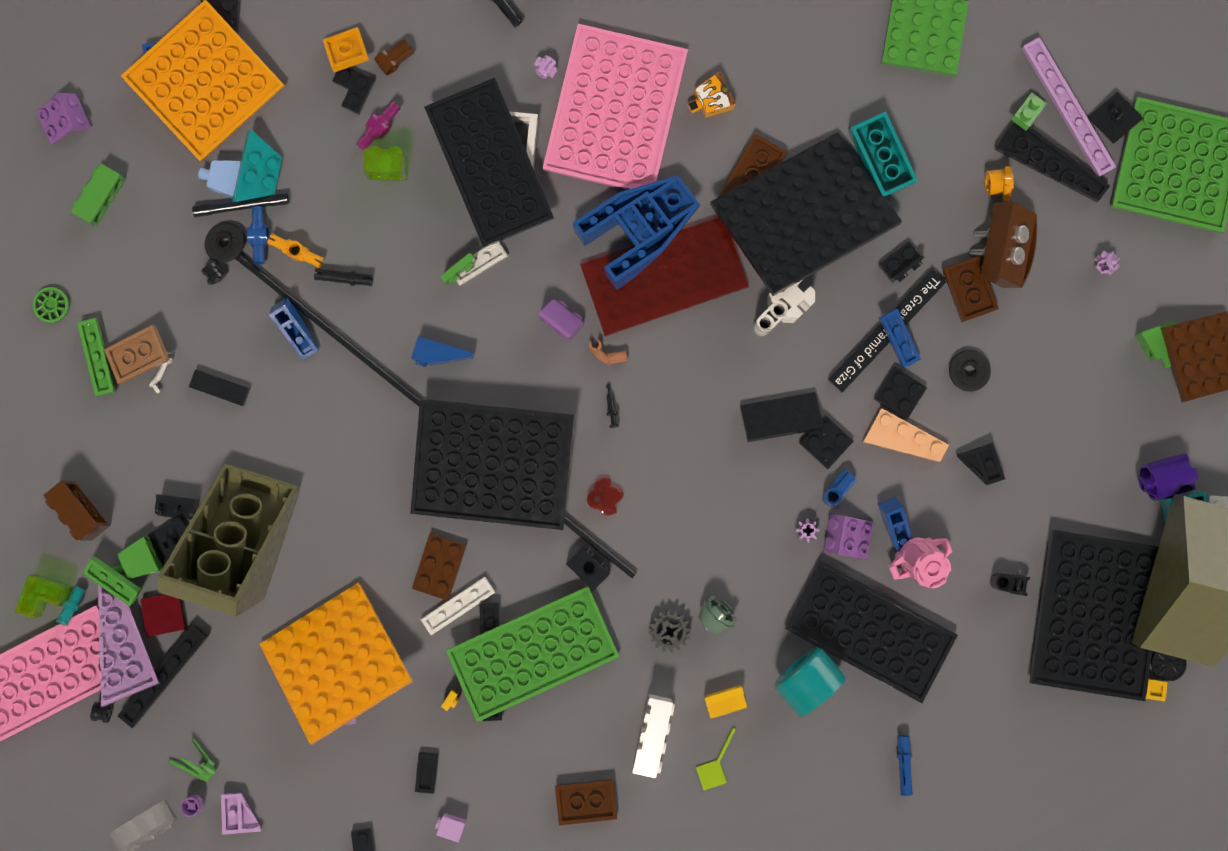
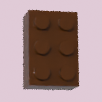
M61 480L43 495L47 506L58 513L59 521L70 528L69 532L76 540H94L110 526L75 481Z

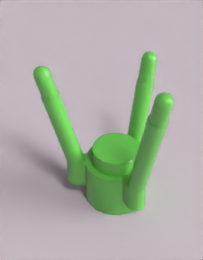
M193 738V744L207 764L203 762L198 767L184 757L181 758V761L194 770L172 759L169 760V763L207 783L217 771L214 768L216 763L208 757Z

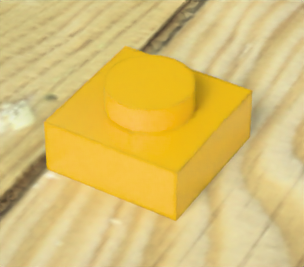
M1148 679L1146 699L1165 702L1168 682Z
M453 688L441 708L446 711L450 707L454 709L460 700L457 697L460 692Z

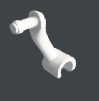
M172 358L161 364L156 376L149 384V387H153L157 394L160 393V389L157 388L156 384L161 380L167 365L173 362Z

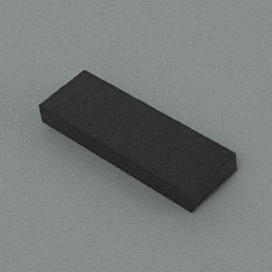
M196 369L189 384V387L243 407L250 388Z

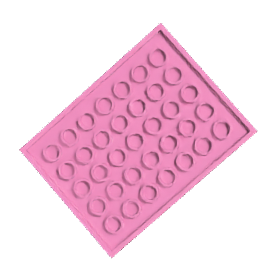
M578 24L542 169L625 190L657 182L688 49Z

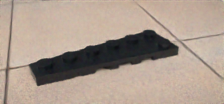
M1014 123L995 148L996 151L1095 202H1098L1110 187L1109 184L1031 127L1025 131Z

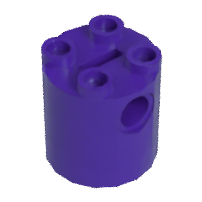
M1187 453L1143 464L1138 482L1141 490L1146 492L1151 500L1157 501L1172 497L1174 494L1179 495L1195 490V480L1198 479V472L1195 468L1191 467Z

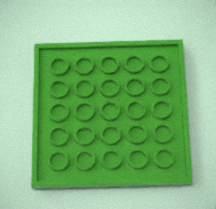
M1136 97L1133 108L1144 119L1127 132L1110 207L1211 232L1224 233L1228 217V118Z

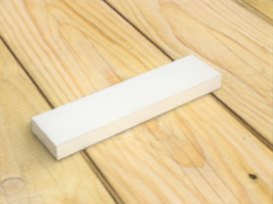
M483 577L420 620L429 634L433 635L496 592L487 578Z

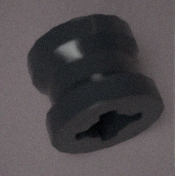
M218 262L211 263L201 270L202 274L207 277L209 285L216 284L226 277L225 273L219 269L220 265Z
M94 702L90 714L91 721L102 720L103 723H108L112 716V704L101 707L100 702Z

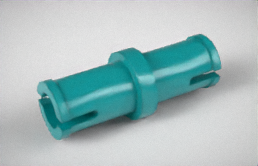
M76 586L73 587L68 600L63 603L64 607L56 620L57 623L63 626L69 625L74 612L79 609L78 605L86 592L84 589Z

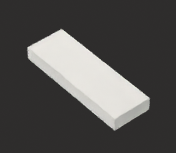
M500 242L485 247L473 254L472 256L476 260L474 268L467 273L464 271L460 274V279L457 283L459 286L465 284L508 257Z

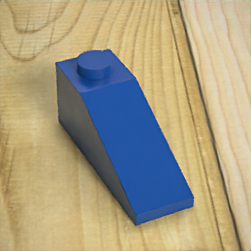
M288 298L271 307L269 316L302 360L319 351L300 314Z
M418 336L411 358L416 361V365L426 367L427 364L433 366L473 359L475 354Z
M896 497L878 503V507L895 553H897L898 551L900 552L907 541L913 538L904 507Z

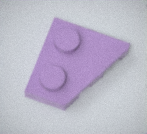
M241 792L221 794L222 835L261 832V826Z

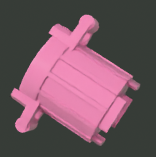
M930 537L926 539L913 538L903 545L900 552L895 553V559L888 567L895 580L912 577L919 585L927 588H937L946 583L949 572H951L950 561L947 557L952 553V549L947 538L932 540ZM942 544L944 552L940 551L936 546ZM896 565H901L902 568H900V570L902 571V573H899Z

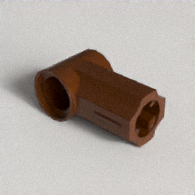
M403 39L391 49L381 51L374 60L385 75H390L398 69L400 63L413 55L414 51L409 43Z

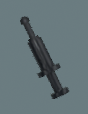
M607 384L608 395L606 399L608 412L606 416L611 417L612 425H609L610 428H618L619 424H616L615 416L619 412L616 411L614 396L611 395V385Z

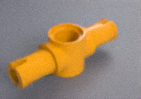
M274 233L270 235L271 239L267 241L268 245L282 250V253L295 261L307 262L317 268L322 266L317 261L324 262V257L311 252L309 248L304 247L298 241L285 240ZM294 247H300L297 255H292Z

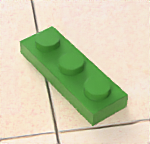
M95 556L89 560L83 571L84 575L128 606L134 604L142 590Z

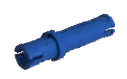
M899 735L897 736V758L899 759L900 795L911 796L913 792L910 736Z

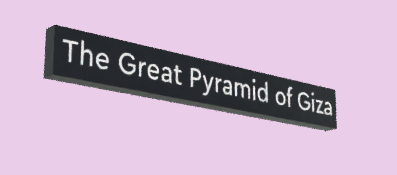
M933 269L896 307L905 326L946 283ZM882 324L872 332L828 379L841 393L890 343Z

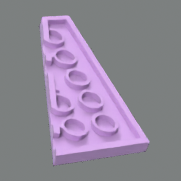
M98 585L101 707H104L157 685L159 681L130 607Z

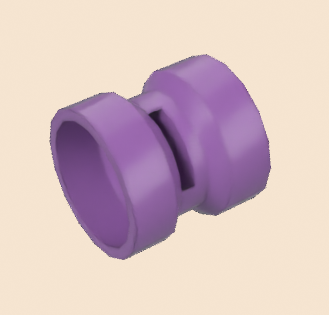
M193 794L184 799L180 805L182 814L186 817H193L201 812L205 805L203 797Z

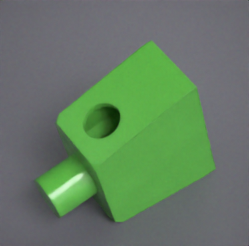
M1176 320L1135 335L1150 361L1161 359L1164 369L1172 366L1161 328L1177 324Z
M149 537L139 539L118 553L120 563L112 566V569L119 574L125 573L128 579L157 573L163 569Z

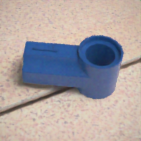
M843 470L823 493L822 500L824 504L835 506L840 503L857 479L851 473ZM829 492L835 493L837 497L835 502H831L828 499Z

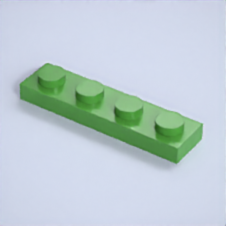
M93 318L78 322L77 326L95 396L100 397L115 393L116 389L109 361L104 351L105 345L98 319Z

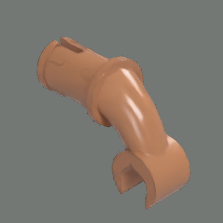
M599 340L597 342V349L592 347L590 341L589 351L598 360L608 364V366L627 362L626 350L613 353L607 351L605 353L601 350L602 344Z

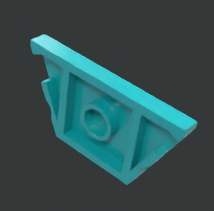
M247 130L232 202L275 194L282 157L253 130Z

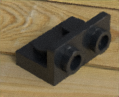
M909 241L878 266L892 283L896 280L901 282L908 276L907 271L911 268L915 271L923 264L921 261L925 256L920 255Z

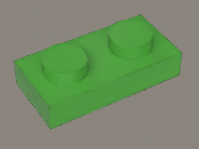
M1031 93L1011 120L1026 131L1047 103L1034 93Z
M468 253L442 274L440 278L446 285L449 283L451 285L460 279V274L464 271L467 273L474 268L475 258L471 253Z

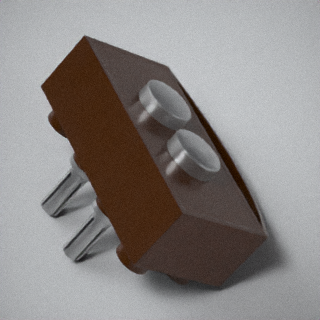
M1014 202L995 203L994 210L991 212L992 220L988 231L974 232V237L976 238L988 237L987 245L984 249H972L970 254L971 256H984L983 264L979 269L980 278L1003 288H1022L1029 276L1035 256L1037 214Z

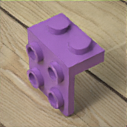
M58 93L37 111V115L51 144H56L71 131H87L91 128L76 93Z
M830 514L824 552L867 559L873 522Z

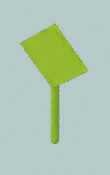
M732 728L717 760L696 767L703 791L727 783L720 761L733 737L735 728Z

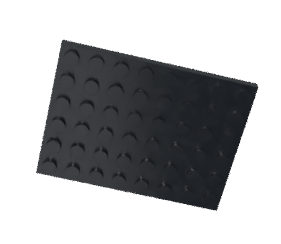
M839 132L721 195L710 203L772 296L786 290L902 223L900 217L885 196H882L875 182Z
M420 399L410 514L563 530L575 415Z
M1051 529L1029 683L1146 701L1152 651L1132 644V640L1159 549L1158 546Z

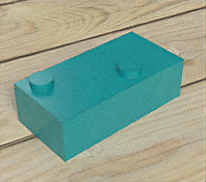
M886 111L850 128L848 132L862 163L883 197L885 196L886 198L914 185L918 181Z

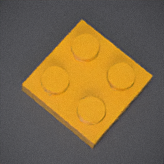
M358 27L323 39L334 73L369 60Z

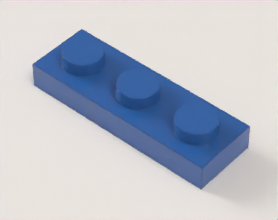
M894 308L878 317L901 367L906 368L919 361L921 358L898 309Z

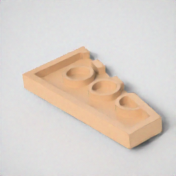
M882 408L879 410L863 440L867 444L877 445L936 462L941 461L949 446L945 442Z

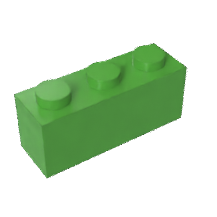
M100 163L99 167L93 170L89 183L84 185L83 193L79 199L74 201L71 212L97 227L126 178Z

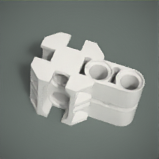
M798 282L775 296L769 293L767 296L768 309L755 322L753 326L754 332L758 336H765L781 321L783 323L796 322L803 314L797 306L799 305L806 312L815 302V290L810 286L803 293L798 288L800 283ZM773 309L780 310L781 315H776ZM760 322L766 323L768 328L763 329L760 326Z

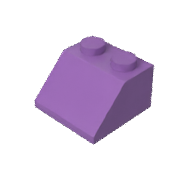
M553 299L539 312V318L570 343L584 326L583 318L576 312L570 313L567 310L568 306L561 300L557 302Z

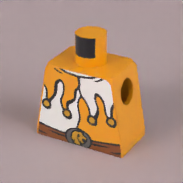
M720 72L694 90L696 99L687 103L691 113L702 110L705 117L734 110L736 105Z

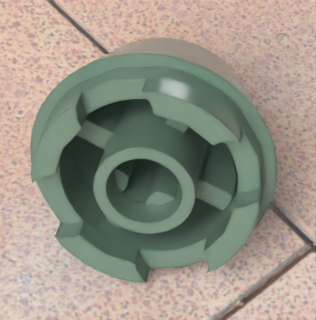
M713 595L704 601L699 613V619L708 631L719 635L734 627L738 617L732 615L734 610L724 600L719 602L715 600L716 597Z

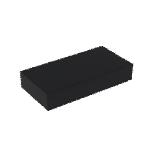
M419 752L415 792L435 793L439 754Z

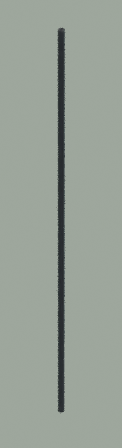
M242 254L235 258L284 299L288 298L296 309L419 407L420 398ZM565 515L564 524L633 579L637 572Z

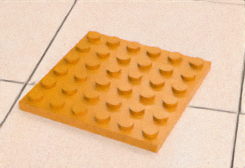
M206 0L198 5L121 75L125 82L200 162L205 160L285 87Z
M356 583L259 644L311 745L413 682L360 583Z

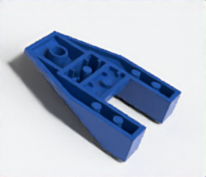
M675 176L619 192L572 224L575 234L584 246L618 224L635 246L633 249L604 267L607 278L617 290L633 280L667 248L700 207V204L680 177Z

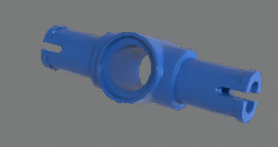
M253 206L252 223L247 228V240L253 248V263L262 265L265 264L264 248L268 239H270L268 226L264 223L263 207Z

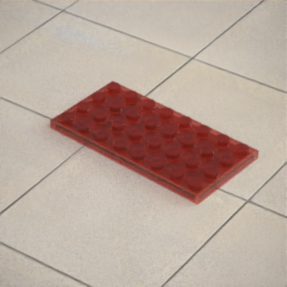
M719 217L680 230L667 248L633 280L617 290L607 278L604 267L635 246L580 264L605 337L749 287L732 237Z

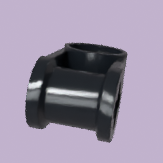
M996 573L992 575L990 584L995 590L1028 596L1026 589L1030 577ZM1000 577H1003L1005 581L1002 587L998 585Z

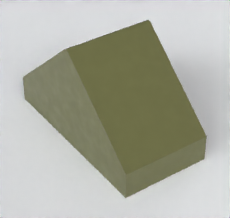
M224 463L158 576V592L235 617L264 600L297 502L298 486Z
M1174 494L1132 644L1140 648L1215 667L1228 652V508Z

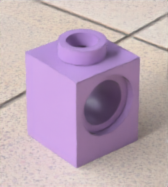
M444 813L442 818L438 817L435 829H438L436 835L459 843L467 820Z

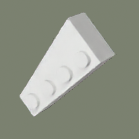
M652 694L648 695L632 770L634 774L656 778V774L661 772L662 762H660L661 754H665L667 744L664 742L665 735H669L671 724L668 722L670 716H673L675 707L670 698Z

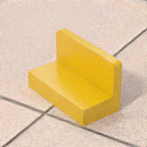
M741 685L704 696L710 718L747 708Z

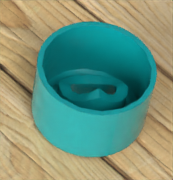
M814 648L797 659L778 677L775 682V689L799 717H803L831 697L845 682L846 676L822 648Z

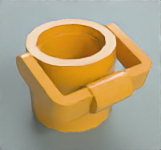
M1006 166L1005 169L985 172L984 184L988 196L1003 194V202H1010L1011 193L1014 188L1011 166Z

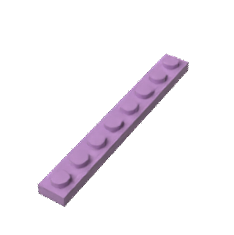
M1040 37L1024 45L1021 48L1096 176L1100 177L1116 168V165Z

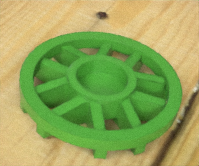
M47 287L35 295L32 307L37 318L47 323H55L61 321L69 311L70 302L66 294L60 289ZM50 291L49 297L44 292ZM57 291L58 294L53 298L54 292ZM40 295L45 298L44 301L38 299ZM37 301L41 303L42 306L36 308ZM65 303V308L59 307L60 304ZM44 309L45 312L40 315L38 312ZM58 310H63V313L60 315ZM52 313L56 314V319H53ZM48 314L50 320H47L44 317Z

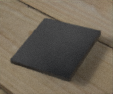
M1118 92L1088 116V119L1113 144L1144 119Z
M181 517L148 534L163 566H165L186 530Z

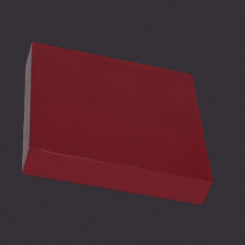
M166 594L140 599L146 637L186 630L181 599Z

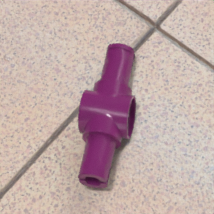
M392 101L382 114L372 115L365 125L367 127L365 134L356 145L365 152L375 139L385 137L391 129L390 121L401 108Z

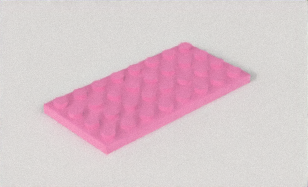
M98 605L72 617L68 626L59 624L0 654V742L101 690Z

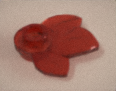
M604 477L595 483L594 490L587 495V503L591 508L599 509L604 515H614L617 513L614 504L621 501L624 492L619 488L611 487L610 477ZM595 496H598L600 499L598 503L594 501Z

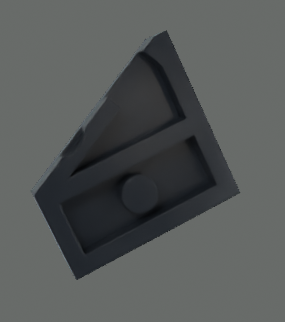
M993 443L957 454V457L984 484L990 485L1005 480Z

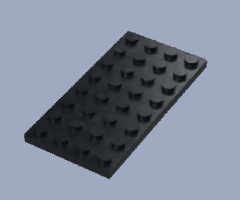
M495 77L424 106L483 248L554 219Z
M823 561L819 562L784 628L920 703H923L958 636L956 633Z

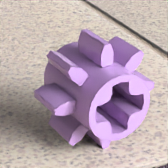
M547 55L543 59L538 56L534 62V67L536 68L534 72L543 79H547L548 76L553 78L557 72L555 67L557 63Z
M1104 250L1095 258V261L1098 262L1095 268L1101 274L1108 273L1111 275L1114 270L1120 267L1117 264L1120 258L1113 251L1107 253Z
M805 519V524L798 522L800 528L795 530V532L800 533L798 539L801 540L804 537L806 538V543H809V538L811 537L817 539L815 533L820 531L814 527L817 522L814 521L810 524L809 519ZM806 525H808V528L812 529V532L808 533V536L806 533H803V529L806 528Z

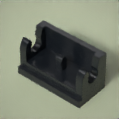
M156 494L155 514L157 516L181 517L182 519L191 520L199 507L200 499Z

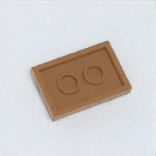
M151 325L104 349L116 381L121 385L170 360L155 325Z

